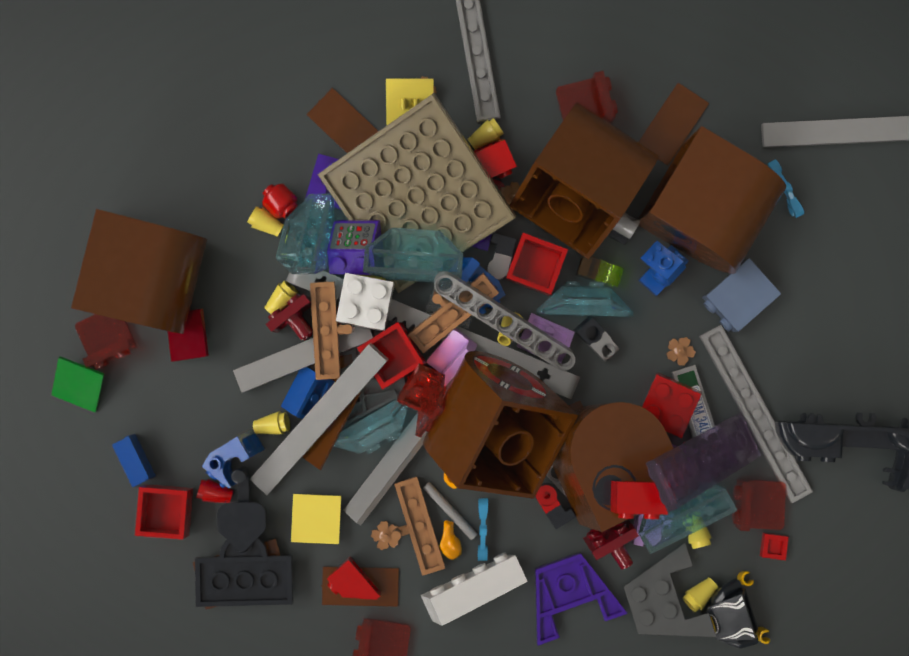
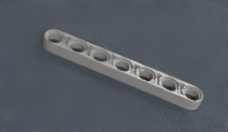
M442 271L435 276L434 286L439 295L557 369L567 371L574 366L575 356L573 351L560 341L451 272ZM443 278H449L452 281V286L448 289H442L438 285L439 281ZM469 291L473 294L472 299L468 302H463L459 299L460 293ZM482 304H490L493 307L492 311L486 315L481 314L479 308ZM504 316H509L512 318V323L507 327H502L499 325V320ZM522 329H530L532 331L528 339H521L519 337V332ZM543 341H548L551 343V347L548 351H540L538 349L539 344ZM563 353L569 354L570 360L567 363L561 364L557 361L559 355Z

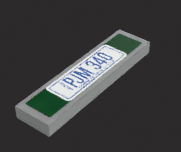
M696 365L671 372L674 380L702 391V395L688 424L700 462L703 463L724 456Z

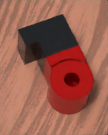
M542 484L540 486L536 499L555 529L560 528L576 517L570 507L565 510L562 508L557 500V492L552 485Z

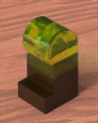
M582 255L576 276L609 286L619 287L624 268L607 263L594 256L587 259Z

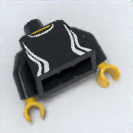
M741 571L737 575V579L734 578L722 585L711 597V602L707 606V612L717 637L716 640L724 641V643L739 649L756 645L758 641L763 644L770 642L768 637L762 638V634L769 632V630L764 627H757L746 588H742V585L751 586L754 583V580H749L745 583L744 576L750 573L748 571Z

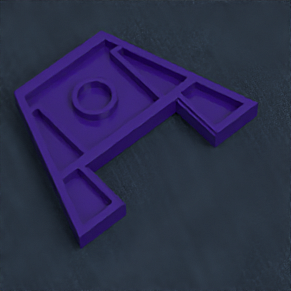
M580 552L535 568L537 646L560 638L552 615L595 599L598 601L605 621L628 614Z

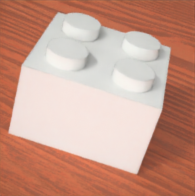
M345 273L336 321L379 331L386 330L394 282Z

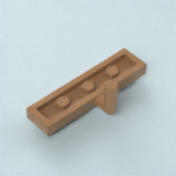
M484 273L470 283L471 286L490 298H494L499 294V291ZM436 290L433 293L432 300L435 304H440L441 307L408 333V336L423 353L471 316L467 311L439 295ZM463 291L460 293L459 299L463 302H468L472 299L473 294L469 291Z
M335 282L310 283L316 380L338 379L341 376L338 335L352 334L355 329L353 325H338L336 321Z
M418 477L394 483L407 525L393 529L391 538L394 541H398L401 536L410 534L422 576L445 569Z

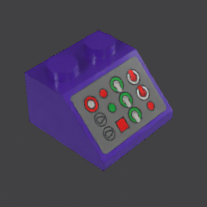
M335 220L333 222L327 249L330 274L375 275L385 267L380 220Z

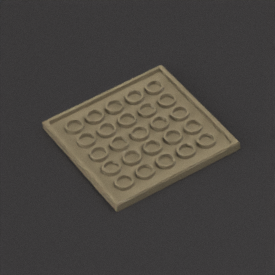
M435 93L317 174L348 220H380L385 264L382 270L389 280L394 282V287L398 293L517 217Z

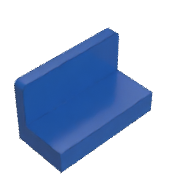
M308 367L300 369L281 407L294 416L303 419L330 389L334 381L332 379L316 380L315 371Z
M136 434L128 435L124 439L112 444L132 488L156 476Z

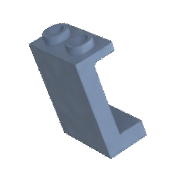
M748 258L742 261L735 274H729L702 298L705 300L703 304L712 314L716 313L721 318L719 322L728 332L730 330L732 332H739L781 293L753 261Z

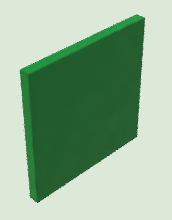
M60 356L51 395L96 412L105 374Z

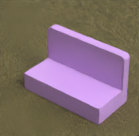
M531 313L528 322L567 347H570L575 332ZM524 329L520 338L528 339L532 331ZM543 341L539 344L538 349L540 351H548L551 343ZM517 344V347H518V348H521V349H523V350H525V351H527V352H530L529 350L525 349V348L522 347L521 345ZM566 353L559 355L557 359L559 363L562 362Z
M457 328L447 335L427 359V363L441 373L437 382L443 387H446L453 379L465 354L475 351L477 347L474 341Z

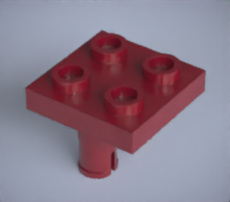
M297 294L287 302L289 305L284 310L277 309L269 315L268 319L270 321L265 325L271 332L276 333L289 325L300 340L305 341L313 335V329L303 317L304 312L311 307V298L305 294Z
M627 519L603 532L592 529L583 539L596 560L611 553L619 567L626 569L633 564V561L624 545L639 535Z

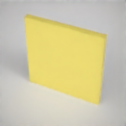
M386 78L387 125L433 94L434 78Z
M293 494L291 542L339 544L341 496Z

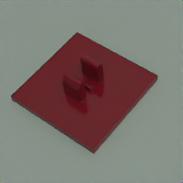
M203 309L190 310L184 334L167 331L171 362L209 356Z

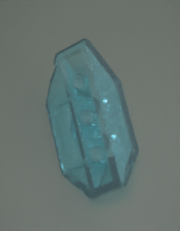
M309 194L305 201L297 206L285 219L276 259L291 274H317L327 269V249L333 222L335 221L334 199L331 194Z
M390 228L365 247L363 272L389 280L434 282L435 276L438 273L448 271L462 279L463 253L441 231ZM443 278L439 282L450 281V279Z
M567 281L566 286L559 287L536 309V315L633 317V311L610 287H604L603 282H590L589 286H580V282Z
M409 392L341 431L333 447L360 454L366 451L367 454H370L380 448L378 443L387 439L388 442H391L401 436L399 431L404 427L412 395Z
M689 476L688 480L692 488L668 499V515H659V519H644L643 515L638 534L649 553L652 554L738 511L726 488L694 476Z

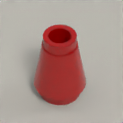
M201 479L196 498L202 499L201 502L230 503L233 490L226 486L222 488L219 483L213 480Z

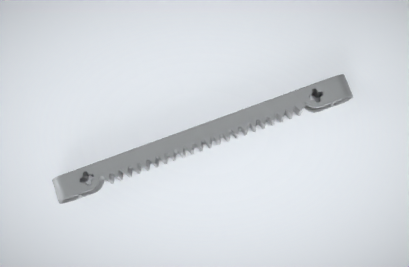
M295 259L286 281L310 291V283H317L319 280L326 278V282H335L336 299L340 300L344 279ZM392 299L388 320L392 322L397 317V322L403 323L406 321V328L410 329L413 325L417 327L430 316L425 312ZM456 327L477 344L476 351L490 353L507 359L528 370L539 379L540 376L537 375V372L543 371L546 368L549 378L542 381L555 393L572 399L581 377L559 370L548 363L503 346L466 329Z

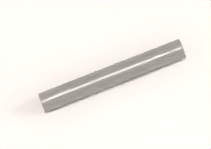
M430 481L423 487L470 540L478 535Z

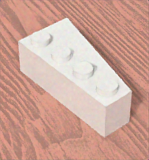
M506 552L494 557L493 562L487 565L486 563L474 567L473 571L465 575H458L451 579L450 582L439 585L422 594L421 598L432 621L443 626L528 582L516 555H507Z

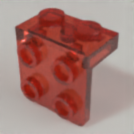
M604 70L595 72L591 79L559 86L556 89V96L563 120L575 103L579 102L609 123L613 122L618 109L616 101L611 100L609 91L612 90L610 78L605 77Z
M95 314L75 324V329L88 355L82 359L86 368L95 367V370L109 365V360L116 357L117 360L131 355V350L137 348L126 321Z
M420 363L397 395V402L418 411L415 435L421 438L425 431H430L435 417L442 414L445 408L443 397L447 386L444 385L445 374Z
M737 479V485L734 486L733 490L736 510H733L732 521L735 527L740 531H750V528L783 529L785 520V483L780 481Z
M364 618L362 626H357L355 640H360L358 650L354 649L353 656H407L411 627L407 624Z

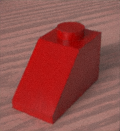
M351 556L327 577L329 581L327 585L336 595L339 593L345 598L377 600L382 593Z

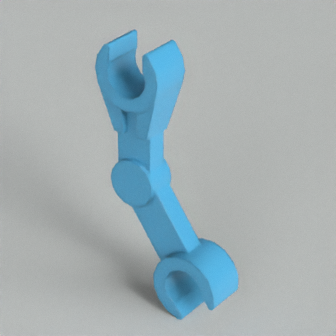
M775 159L767 163L768 167L776 172L786 184L784 193L787 197V206L791 216L797 218L803 215L804 209L798 199L794 197L791 184L782 175V168L779 162Z
M479 498L478 513L481 525H479L480 545H478V561H487L488 546L485 545V536H487L488 498Z

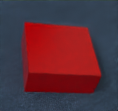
M763 532L760 556L763 558L786 560L789 537Z

